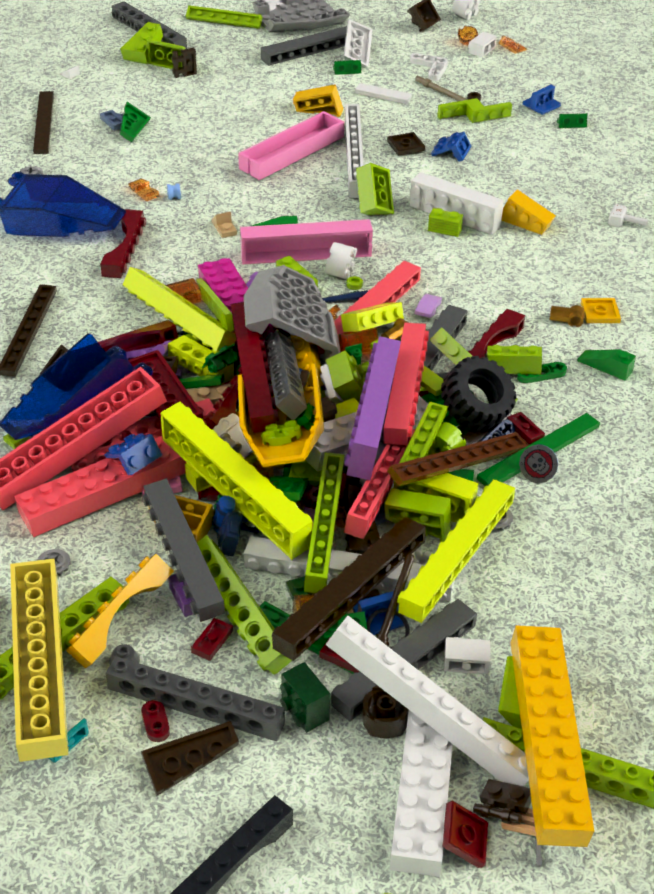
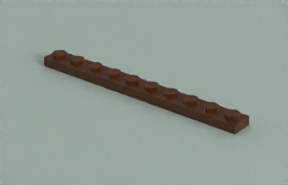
M515 432L391 465L387 472L398 486H403L508 456L528 445Z

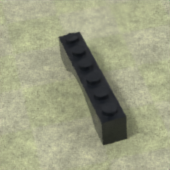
M274 795L170 894H217L223 884L241 864L261 848L276 842L293 825V809Z

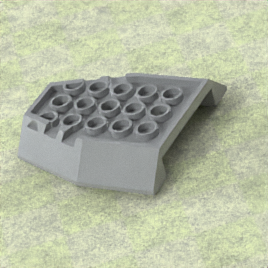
M257 0L252 2L255 14L262 15L263 17L261 25L269 32L292 29L293 31H297V29L311 30L343 23L350 16V13L345 9L339 8L334 10L324 0Z
M284 265L258 272L244 294L245 327L250 331L262 334L270 323L275 328H281L291 335L299 336L309 343L312 342L324 349L325 361L341 353L333 316L328 311L327 304L323 301L321 293L312 278Z

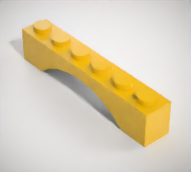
M157 554L150 558L146 556L138 564L140 569L137 572L132 571L126 577L125 581L127 583L124 587L119 586L111 594L113 599L109 603L105 601L97 609L99 614L95 619L90 617L83 625L85 630L81 634L77 632L68 641L71 645L66 651L84 668L92 665L106 649L109 625L121 604L134 595L155 591L174 572Z

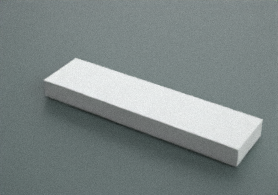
M359 83L355 89V94L407 104L412 97L411 93Z

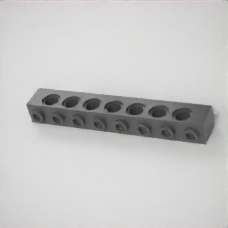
M125 1L112 5L111 14L113 18L134 29L136 32L147 22L160 24L163 33L161 42L183 46L187 49V37Z
M276 329L274 332H270L264 341L275 403L289 418L295 420L307 408L293 342Z
M115 656L106 672L109 690L147 702L156 700L161 702L164 707L218 724L231 721L234 729L276 742L285 725L284 707Z

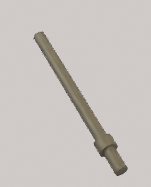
M420 76L415 78V81L422 83L423 86L430 87L457 101L468 100L433 83L428 78L424 79Z

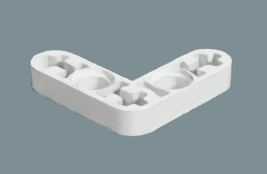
M419 53L410 55V62L412 64L431 67L428 79L432 81L440 80L448 65L446 58Z

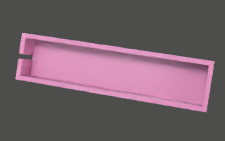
M323 111L239 152V169L261 180L344 137V121Z
M370 219L240 227L242 265L276 263L277 260L287 256H291L295 261L324 260L330 257L331 253L329 252L334 242L357 248L355 258L371 257L372 225Z

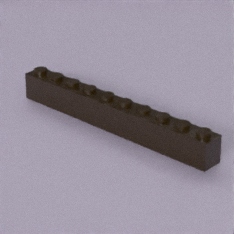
M406 516L400 522H397L375 544H371L368 550L359 555L352 564L346 566L336 578H332L328 585L319 590L308 602H305L297 612L291 614L281 626L274 629L272 633L273 649L292 661L296 660L350 611L358 601H361L403 563L408 554H413L425 543L426 526Z

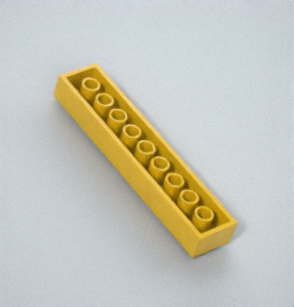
M516 625L510 643L537 845L588 847L594 833V825L561 628Z

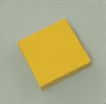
M581 298V306L584 309L586 323H620L621 317L615 298Z

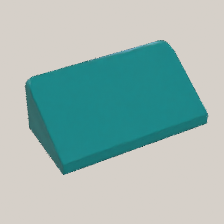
M85 718L67 732L68 752L89 734ZM63 756L51 757L48 759H50L53 763H56Z

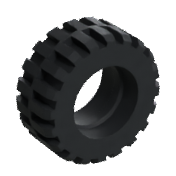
M472 356L471 358H464L445 376L444 382L441 385V391H443L441 398L444 400L443 405L448 406V414L451 418L454 417L459 425L463 424L465 428H473L475 431H487L497 426L512 412L516 403L514 382H511L509 373L506 374L502 366H498L494 360L489 361L486 357ZM468 384L479 387L485 393L489 404L478 400L470 391Z

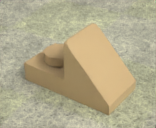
M231 212L217 214L211 220L222 238L237 235V230L232 224Z

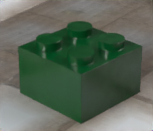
M305 662L281 674L280 703L285 708V711H290L298 727H302L307 733L330 720V692Z

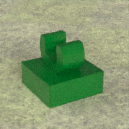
M307 403V408L295 419L300 427L304 426L307 430H310L311 426L314 425L313 422H315V415L312 414L315 407L310 403Z

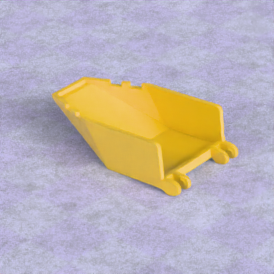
M315 363L311 364L313 386L307 387L306 385L304 392L306 403H310L315 407L312 413L315 415L314 425L311 426L310 430L301 426L302 436L299 439L295 436L291 438V443L280 446H269L268 442L263 444L261 438L263 432L253 433L242 375H238L240 429L262 467L305 461L323 433L324 420L321 393ZM276 406L279 421L275 423L277 426L283 425L287 415Z

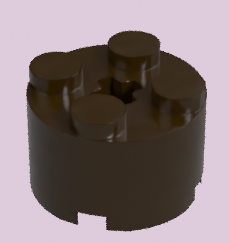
M376 685L372 688V691L365 694L363 699V725L372 737L389 739L401 736L407 728L409 709Z

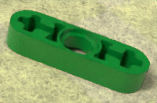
M562 362L542 364L541 372L546 374L518 373L517 380L526 384L561 378L566 375L567 366Z

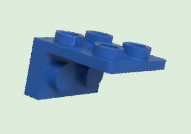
M464 131L460 133L455 132L449 137L444 136L440 138L436 146H434L431 155L435 156L452 150L453 156L460 162L464 160L472 146Z

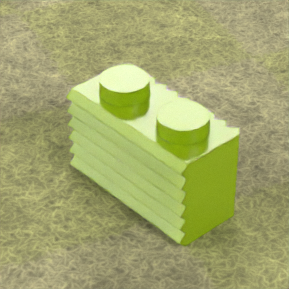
M433 208L429 215L428 231L459 237L462 231L463 214H459L456 211L448 212L441 208Z

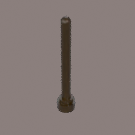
M412 554L406 556L380 632L376 634V638L388 647L389 638L387 636L399 605L397 599L405 588L415 559Z

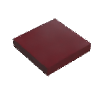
M453 800L446 803L442 847L477 868L486 866L488 822Z

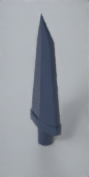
M357 290L322 299L325 303L358 300L368 290Z

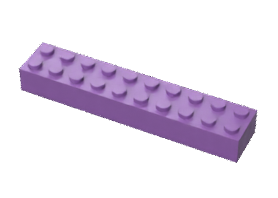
M379 336L378 343L374 342L345 460L344 466L348 467L346 475L371 480L401 341Z

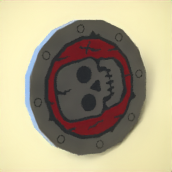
M540 444L532 445L525 449L520 457V470L524 477L531 482H547L557 472L558 459L554 451L549 447Z

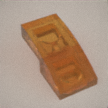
M140 178L128 183L131 190L145 201L159 197V191L151 188L147 180Z

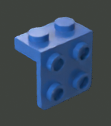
M143 433L138 435L131 434L125 437L123 443L109 447V452L104 454L106 458H119L128 475H133L162 456L153 435H144Z

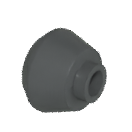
M127 644L115 647L109 659L110 665L115 656L140 663L138 653L132 646Z

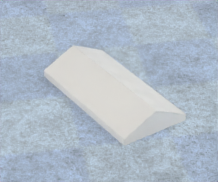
M351 19L348 20L343 57L346 61L361 60V67L369 66L372 29Z

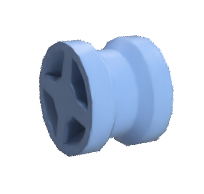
M179 183L175 185L167 184L168 200L172 198L181 199Z

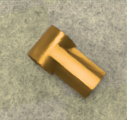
M574 305L571 308L551 306L549 320L567 322L572 327H580L584 320V309L579 305Z
M402 318L397 319L393 327L382 333L381 337L400 341L404 323L409 322Z

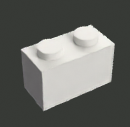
M482 32L469 42V53L484 57L496 47L497 36Z
M446 637L444 671L489 674L490 640Z

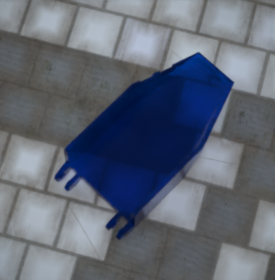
M14 172L12 177L8 179L9 185L14 186V188L4 200L0 197V217L6 234L68 237L69 233L78 232L79 235L85 233L84 231L93 230L94 233L115 230L126 213L125 209L68 175Z
M87 333L30 384L32 387L27 394L21 395L19 398L21 402L16 408L12 407L0 421V427L15 440L37 435L139 367H142L150 376L153 370L144 362L133 367L126 358V351L119 346H114L105 352L94 336Z

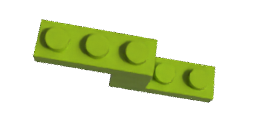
M477 98L438 105L437 117L444 119L466 115L472 123L510 117L512 104L511 102L484 106Z

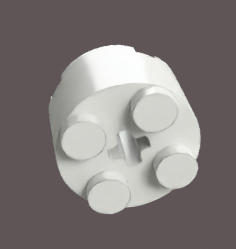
M454 0L452 11L457 16L470 20L472 15H477L479 11L478 5L481 0Z
M334 242L329 252L331 253L330 257L327 258L325 273L347 280L350 276V270L353 271L355 261L352 260L356 256L357 248Z

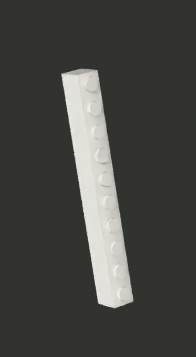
M345 104L349 198H359L356 168L364 165L360 105Z
M250 536L244 552V567L252 570L270 571L271 573L289 574L293 577H303L306 573L309 549L291 560L270 539ZM332 549L327 581L336 578L346 566L352 564L362 554ZM404 562L374 589H378V591H394ZM413 563L403 591L407 589L412 578L415 579L421 566L425 565ZM454 581L439 601L450 602Z
M347 616L326 643L329 648L499 781L524 786L529 781L526 756L522 750L351 617Z

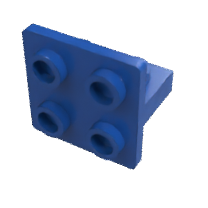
M548 85L533 92L531 98L523 101V105L542 115L560 107L561 103L554 100L555 86Z
M394 591L358 601L352 610L354 613L365 611L367 622L369 616L376 610L389 607ZM386 612L378 614L373 618L370 624L372 635L379 634ZM396 615L390 630L404 626L403 621Z

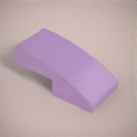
M425 294L414 314L431 318L435 315L436 308L441 304L442 297Z

